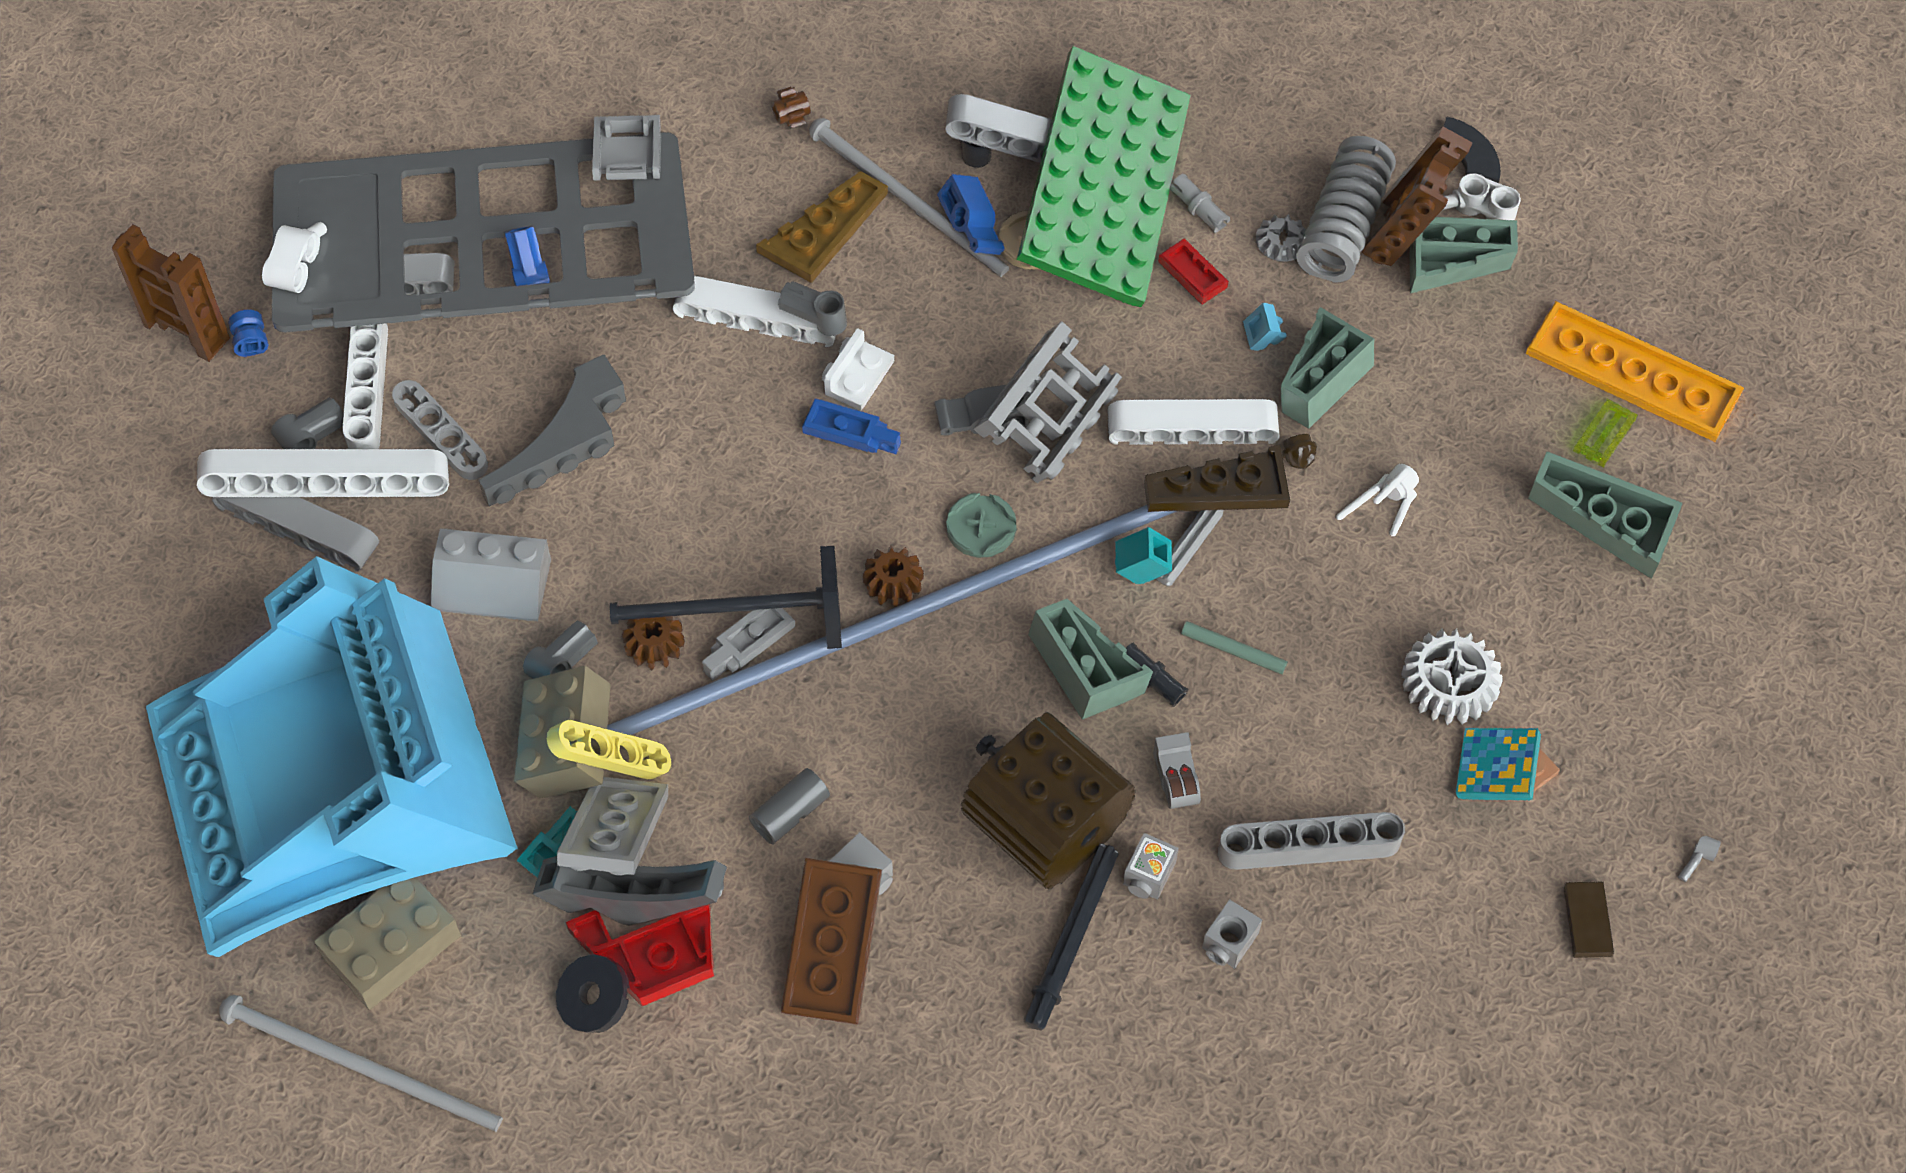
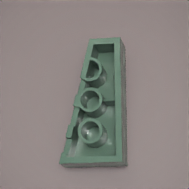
M1548 451L1528 498L1651 579L1659 565L1683 504Z

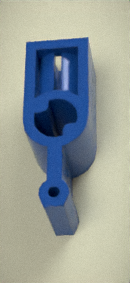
M951 174L937 193V196L955 231L966 233L970 242V249L974 253L1001 255L1004 251V243L998 239L993 228L996 220L995 211L978 177Z

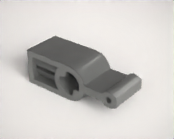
M1006 385L976 389L969 392L964 398L935 401V410L941 435L947 436L955 432L968 430L978 434L974 430L975 426ZM1024 397L1020 399L1002 423V426L1014 418L1023 427H1027L1030 421L1016 409Z

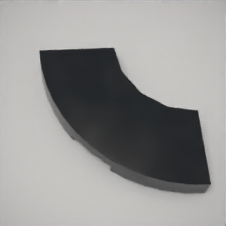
M1446 116L1444 127L1472 142L1468 154L1461 160L1465 168V176L1468 174H1479L1499 183L1501 175L1500 162L1489 140L1471 125Z

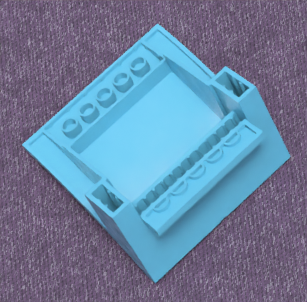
M316 556L264 598L272 627L268 632L224 667L184 684L146 706L206 951L209 955L220 957L241 944L274 928L351 897L421 875L484 860L507 857L518 849L480 732L475 723L474 713L441 612L399 593L395 583L384 578L379 583H376Z

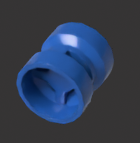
M242 310L234 313L229 318V329L234 336L232 344L238 356L248 357L264 353L268 349L267 336L263 332V317L258 311Z

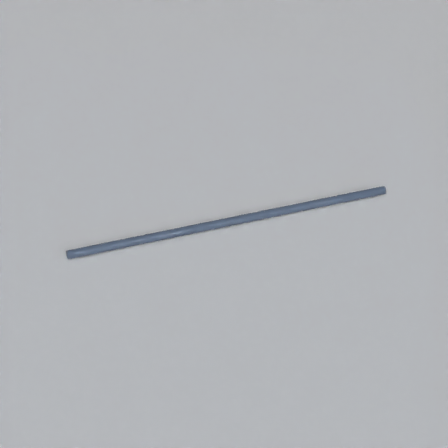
M1147 505L841 629L842 648L827 649V638L824 636L607 725V729L627 735L636 734L1177 511L1148 512Z

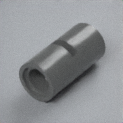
M805 768L749 815V820L754 829L767 842L774 845L799 823L800 818L804 819L829 798V790L817 774Z

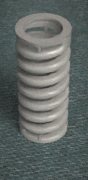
M1352 136L1343 140L1339 145L1336 158L1326 178L1325 186L1321 191L1314 213L1310 218L1309 226L1297 251V261L1301 268L1309 275L1335 283L1344 282L1354 275L1356 264L1360 259V252L1365 247V239L1370 234V226L1375 221V212L1380 208L1381 198L1385 195L1386 185L1390 182L1391 174L1396 165L1395 155L1384 143L1367 136ZM1355 150H1369V151H1372V153L1370 154V153H1365V152H1361V151H1360V152H1352V151H1355ZM1377 153L1378 155H1380L1384 159V161L1381 160L1379 157L1375 156V154ZM1354 163L1365 164L1374 168L1375 170H1371L1364 166L1355 165ZM1322 249H1326L1329 252L1337 254L1341 258L1331 256L1324 252ZM1311 256H1312L1316 261H1318L1319 263L1316 264V263L1312 260ZM1323 264L1330 268L1338 269L1341 271H1328L1326 269H1323L1321 266Z

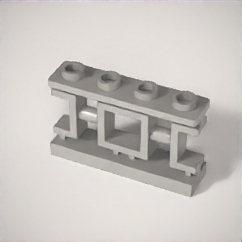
M1062 321L1044 334L974 428L983 438L991 435L994 438L992 442L997 446L1010 436L1032 455L1023 469L1027 473H1034L1032 480L1036 483L1047 477L1052 480L1060 473L1065 465L1062 459L1067 453L1069 455L1073 453L1083 441L1080 437L1084 429H1090L1100 418L1099 408L1102 404L1107 405L1116 396L1118 389L1115 386L1122 378L1117 372L1113 375L1108 373L1109 368L1105 364L1092 374L1070 353L1079 341L1075 337L1072 339L1068 337L1072 330ZM1058 348H1060L1053 361L1066 374L1061 378L1050 368L1039 377L1040 372ZM1078 382L1084 389L1090 391L1100 384L1079 412L1086 400L1073 389V386ZM1045 387L1068 406L1057 423L1034 403ZM1024 397L1016 409L1030 421L1027 427H1023L1014 418L1002 426V423L1020 399ZM1040 431L1052 441L1064 433L1045 461L1042 462L1050 450L1036 438Z

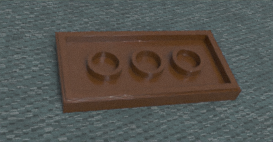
M805 858L781 1013L859 1025L882 869Z

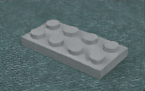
M603 777L602 785L589 787L557 852V866L571 867L578 871L589 869L606 871L613 875H634L668 799V784Z

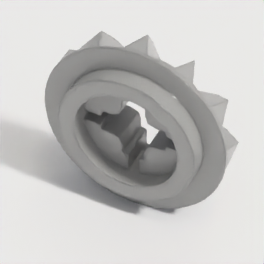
M1289 214L1285 218H1278L1274 215L1269 221L1263 220L1260 228L1257 230L1256 243L1259 250L1268 258L1282 262L1297 259V251L1303 240L1306 228L1302 226L1301 220H1291ZM1283 229H1285L1287 238L1283 241V245H1280L1279 236Z

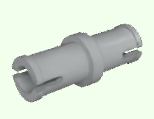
M1181 174L1174 179L1173 183L1177 186L1171 184L1169 189L1188 205V211L1192 215L1197 214L1214 233L1227 226L1223 221L1229 223L1230 217L1211 201L1212 196L1207 191L1202 192L1185 174Z

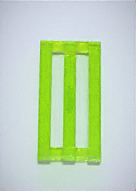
M1607 398L1575 445L1573 452L1584 454L1586 459L1590 461L1595 460L1599 466L1604 468L1635 423L1638 414ZM1612 410L1615 412L1592 448L1587 446V442L1608 411ZM1622 416L1625 417L1626 421L1603 454L1600 453L1599 449Z

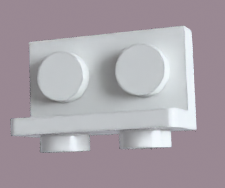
M857 328L851 338H845L840 347L839 356L834 363L830 362L823 372L822 381H824L825 395L862 411L894 363V355L865 342L864 331Z

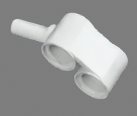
M1468 174L1460 180L1457 190H1453L1452 194L1444 196L1448 198V202L1443 210L1456 207L1459 212L1468 216L1481 213L1486 216V219L1515 220L1521 198L1517 190L1512 187L1504 186L1479 174Z
M317 222L308 229L286 225L281 226L276 233L273 248L263 267V283L266 286L300 293L304 289L308 278V267L304 262L300 261L310 263L315 260L319 251L320 237L327 232L326 225L322 222Z

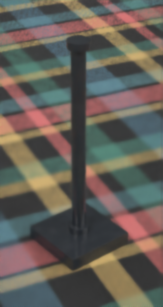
M835 545L820 546L822 587H816V591L618 606V602H611L609 606L611 624H619V620L817 606V609H824L827 649L842 648Z

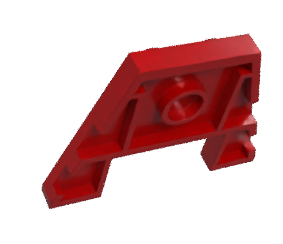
M710 904L673 914L615 939L610 938L600 912L596 910L566 922L569 933L590 955L594 954L611 958L623 967L629 979L630 989L627 988V992L641 1006L714 977Z

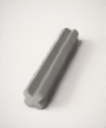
M1201 510L1172 549V572L1156 578L1157 581L1166 586H1171L1223 516L1224 510Z

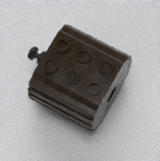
M1045 712L1040 717L1032 720L1005 746L994 747L996 739L992 735L984 736L975 748L977 753L981 756L988 753L990 756L976 776L970 780L967 786L968 789L963 795L965 799L961 801V811L965 817L1045 889L1051 890L1055 885L1062 884L1096 852L1100 844H1104L1113 836L1115 830L1127 817V812L1131 809V803L1135 799L1134 794L1136 790L1134 785L1049 712Z

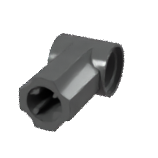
M794 281L791 283L787 282L781 290L778 301L780 310L816 324L819 332L827 336H836L846 329L847 317L844 298L838 292L831 290L819 292Z
M329 397L299 416L287 414L281 417L272 426L271 434L283 449H315L319 440L343 426L344 413L337 402Z
M577 620L547 648L538 646L532 649L524 660V673L535 679L573 669L572 667L598 644L597 639L585 624Z

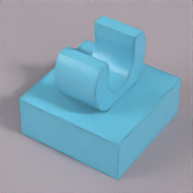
M1262 303L1243 321L1251 350H1263L1270 343L1273 345L1279 344L1287 337L1286 333L1280 330L1279 326L1283 323V320L1276 316L1274 305Z

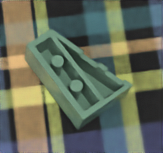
M1436 217L1409 247L1410 293L1510 269L1518 252L1517 220Z
M1321 307L1316 314V320L1311 330H1308L1304 338L1305 343L1300 353L1296 354L1281 384L1282 413L1308 429L1374 366V338Z
M1064 599L1036 610L1028 635L1081 719L1083 720L1144 694L1153 671L1145 664L1141 667L1126 654L1127 649L1119 642L1115 645L1100 632L1101 627L1068 599Z

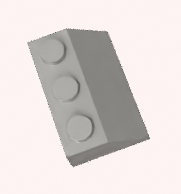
M440 528L432 564L431 607L442 612L538 622L551 564L547 539Z

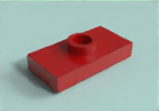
M1185 238L1159 255L1158 262L1201 305L1228 288L1229 281Z

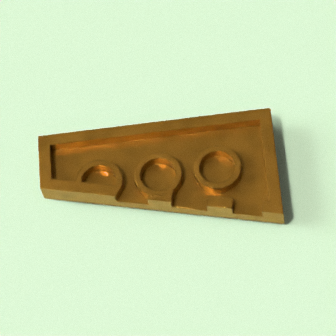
M861 171L828 193V198L819 205H811L804 210V215L792 224L787 222L780 227L778 234L767 240L765 238L757 243V253L812 283L887 196L888 186Z

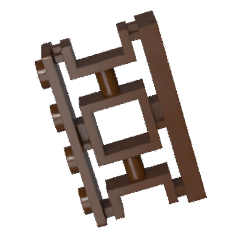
M1443 126L1386 192L1382 201L1383 204L1389 206L1383 215L1386 219L1379 230L1365 244L1362 254L1371 258L1377 264L1392 267L1447 205L1448 198L1442 194L1446 191L1448 185L1444 183L1447 176L1468 154L1472 145L1471 141Z
M132 224L125 233L118 236L112 246V251L144 327L150 330L155 323H158L159 328L164 331L168 327L189 338L199 357L210 362L230 339L201 259L191 253L183 260L175 252L169 257L150 248L147 238L142 234L140 227Z

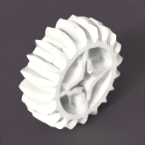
M1457 628L1452 631L1451 636H1447L1443 629L1437 632L1436 638L1428 633L1424 636L1423 642L1417 641L1413 645L1412 651L1406 655L1404 661L1406 664L1402 670V678L1405 679L1403 683L1404 691L1410 692L1408 697L1410 703L1421 701L1418 707L1419 713L1427 711L1428 708L1432 710V721L1437 719L1439 714L1445 715L1447 725L1452 722L1454 716H1457L1462 725L1467 722L1468 715L1476 721L1481 716L1482 711L1487 713L1491 709L1493 702L1499 696V688L1503 680L1502 675L1499 674L1501 670L1500 662L1493 661L1495 658L1494 650L1484 651V640L1478 643L1472 641V633L1466 635L1465 638L1459 637ZM1447 656V659L1443 661H1433V664L1428 663L1435 658ZM1451 666H1452V675H1454V680H1455L1454 685H1452V677H1451V673H1450V671H1449ZM1471 688H1477L1476 691L1470 694L1457 696V693L1460 691H1471Z

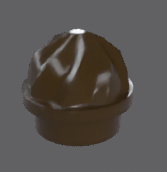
M1310 434L1295 435L1283 441L1285 450L1282 451V454L1291 467L1305 469L1314 462L1317 445L1316 442L1311 441Z

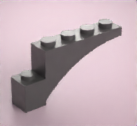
M604 354L573 368L575 379L563 405L550 424L528 447L502 467L478 479L483 498L488 506L496 503H507L515 497L516 493L527 488H538L548 478L560 472L569 473L576 469L579 463L591 457H603L609 452L610 448L615 446L612 429L602 413L616 411L622 403L626 402V396L621 379Z
M557 856L543 860L532 894L567 913L592 908L623 925L631 926L716 903L724 889L723 879L727 866L712 860L682 866H638L634 875H613L606 871L589 869L578 871L571 867L557 866Z

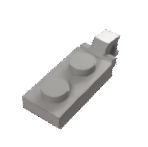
M783 608L752 610L716 638V643L711 647L712 654L702 661L703 672L714 681L728 669L732 673L739 668L741 669L795 627V620Z

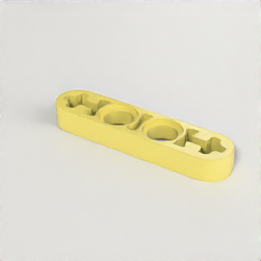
M573 720L559 723L551 727L547 732L549 749L555 756L561 759L643 779H654L667 773L671 768L670 754L658 742ZM591 738L598 742L600 755L593 751L590 743ZM577 740V742H575V743H573V744H570V742H569V741H572V742H573V741ZM620 745L627 750L629 762L622 758L619 750Z

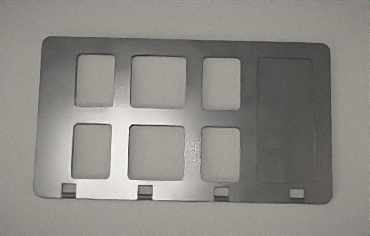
M661 133L660 179H653L652 173H647V179H633L635 199L633 203L585 208L581 205L578 164L583 161L593 160V139L282 165L273 174V245L276 233L283 225L308 229L317 222H322L326 225L327 232L320 237L319 251L315 260L310 263L300 261L304 262L308 267V278L304 289L300 293L272 287V321L274 328L280 332L314 330V328L334 326V328L419 321L422 318L432 317L452 318L529 311L531 308L550 307L551 309L629 302L642 298L657 297V299L687 296L694 291L695 280L678 138L672 133ZM641 134V135H629V136H617V137L644 136V134ZM551 164L555 167L558 205L555 210L498 216L481 215L480 171ZM440 173H453L455 175L456 217L454 219L418 223L403 222V178ZM528 226L534 227L536 235L551 233L560 235L563 279L561 281L498 288L485 287L483 241L486 239L505 238L504 232ZM636 227L639 238L641 273L632 276L589 278L587 276L584 233L588 230ZM457 243L459 289L453 292L407 295L405 293V248L414 245ZM655 284L656 289L635 290V286ZM549 294V298L529 300L531 295ZM441 304V308L424 310L421 308V305ZM333 313V318L314 319V315Z

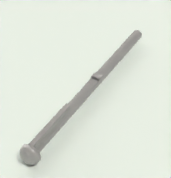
M818 118L811 123L809 133L814 141L821 140L865 174L887 185L888 191L916 211L918 216L929 221L998 276L1002 277L1009 271V266L995 255L971 251L966 233L955 231L947 218L830 129L831 122L828 119Z
M229 996L220 1005V1017L228 1025L233 1023L235 1019L243 1021L254 1028L497 1132L503 1120V1117L242 1005V996Z

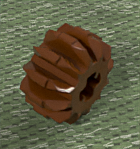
M892 545L888 548V553H883L876 549L874 559H867L865 563L866 571L863 573V583L867 586L869 597L878 596V602L881 606L887 599H892V605L897 607L899 598L908 603L912 600V594L920 593L922 589L921 582L924 579V570L922 567H919L917 555L909 556L906 547L899 553L895 552Z
M673 616L628 620V629L623 630L622 639L625 643L624 650L628 657H633L637 667L644 664L647 660L648 668L652 671L657 661H660L667 668L669 665L668 656L679 659V648L684 647L685 644L684 635L681 633L683 631L682 624L679 620H673Z

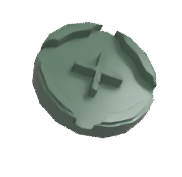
M980 493L969 494L960 498L950 508L946 521L947 536L953 546L965 555L976 558L992 557L1005 551L1013 542L1017 531L1016 515L1011 506L999 496L992 494L980 496Z

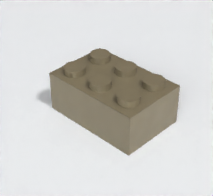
M587 666L524 681L514 782L538 798H547L603 784L604 769L555 756L548 747L547 732L551 727L566 720H573L607 729L611 687L609 682ZM591 738L590 743L593 751L600 755L598 742ZM575 740V741H573V742H572V741H569V742H570V744H573V743L577 742V740Z
M414 877L381 887L317 938L314 943L322 959L370 1011L461 937L455 919Z

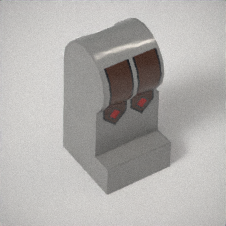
M1188 732L1155 738L1153 754L1169 809L1200 804L1201 800L1199 781L1193 764Z

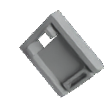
M660 115L594 117L593 181L600 180L601 174H606L607 180L647 179V173H652L653 179H660ZM644 132V136L612 137V133Z

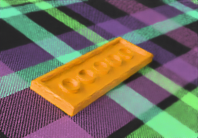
M1557 301L1553 304L1526 351L1527 355L1714 442H1716L1744 387Z

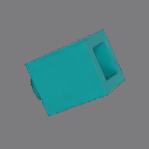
M1150 527L1115 541L1116 573L1133 583L1144 584L1172 572V542Z

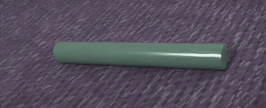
M1186 621L1181 634L1281 675H1283L1288 661L1191 622Z

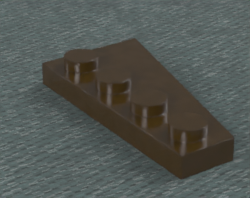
M1280 444L1270 446L1268 451L1254 454L1253 451L1239 453L1238 458L1223 462L1219 458L1206 461L1205 466L1191 468L1187 465L1147 474L1144 480L1148 512L1288 508L1290 504V494Z

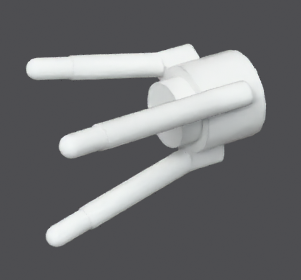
M1396 465L1389 474H1384L1375 485L1336 515V519H1343L1379 492L1373 499L1374 504H1379L1386 496L1395 501L1403 500L1390 530V535L1396 536L1410 503L1417 496L1413 490L1419 482L1417 473L1408 465Z

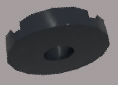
M594 954L580 957L567 966L559 979L555 994L557 1010L563 1022L573 1030L585 1033L605 1032L617 1024L627 1010L629 999L626 998L627 988L630 989L629 979L623 967L611 958ZM597 984L600 992L596 1002L589 1004L587 993L593 985Z

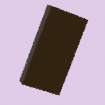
M1566 882L1564 894L1573 957H1612L1614 947L1604 882Z

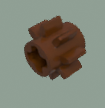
M794 87L776 91L779 99L772 101L771 106L778 124L786 123L791 129L806 124L804 116L811 114L806 94L803 91L796 93Z

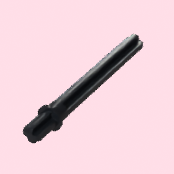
M1100 844L1097 847L1039 984L1032 988L1033 998L1024 1017V1022L1032 1029L1041 1031L1045 1029L1054 1006L1059 1005L1062 1000L1059 994L1118 857V852L1111 845Z

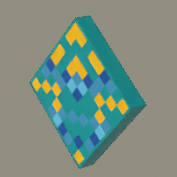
M1465 728L1456 787L1457 797L1466 800H1533L1541 739L1539 729Z

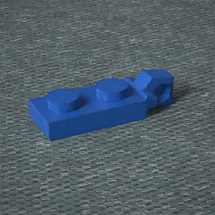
M814 399L802 425L804 434L866 452L876 453L880 449L897 454L901 445L900 432L888 429L887 424L881 422L878 416L820 399Z

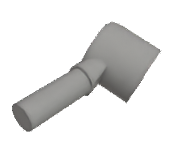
M1708 836L1701 837L1694 848L1691 859L1678 875V878L1686 882L1699 865L1701 858L1713 862L1721 842Z

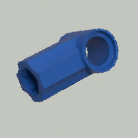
M520 227L504 232L513 264L511 271L515 286L551 283L545 261L541 259L534 227Z

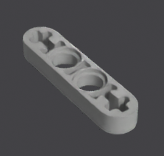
M406 380L394 387L392 398L397 410L435 450H439L447 456L448 464L462 478L476 480L486 473L488 462L484 451L419 383ZM404 394L414 395L418 406L415 408L409 399H403ZM427 414L439 416L438 421L433 425H423L420 423L421 419ZM448 436L460 438L459 443L454 447L448 448L441 445L442 440ZM465 451L466 456L471 461L477 460L478 465L475 467L470 464L466 465L461 454Z

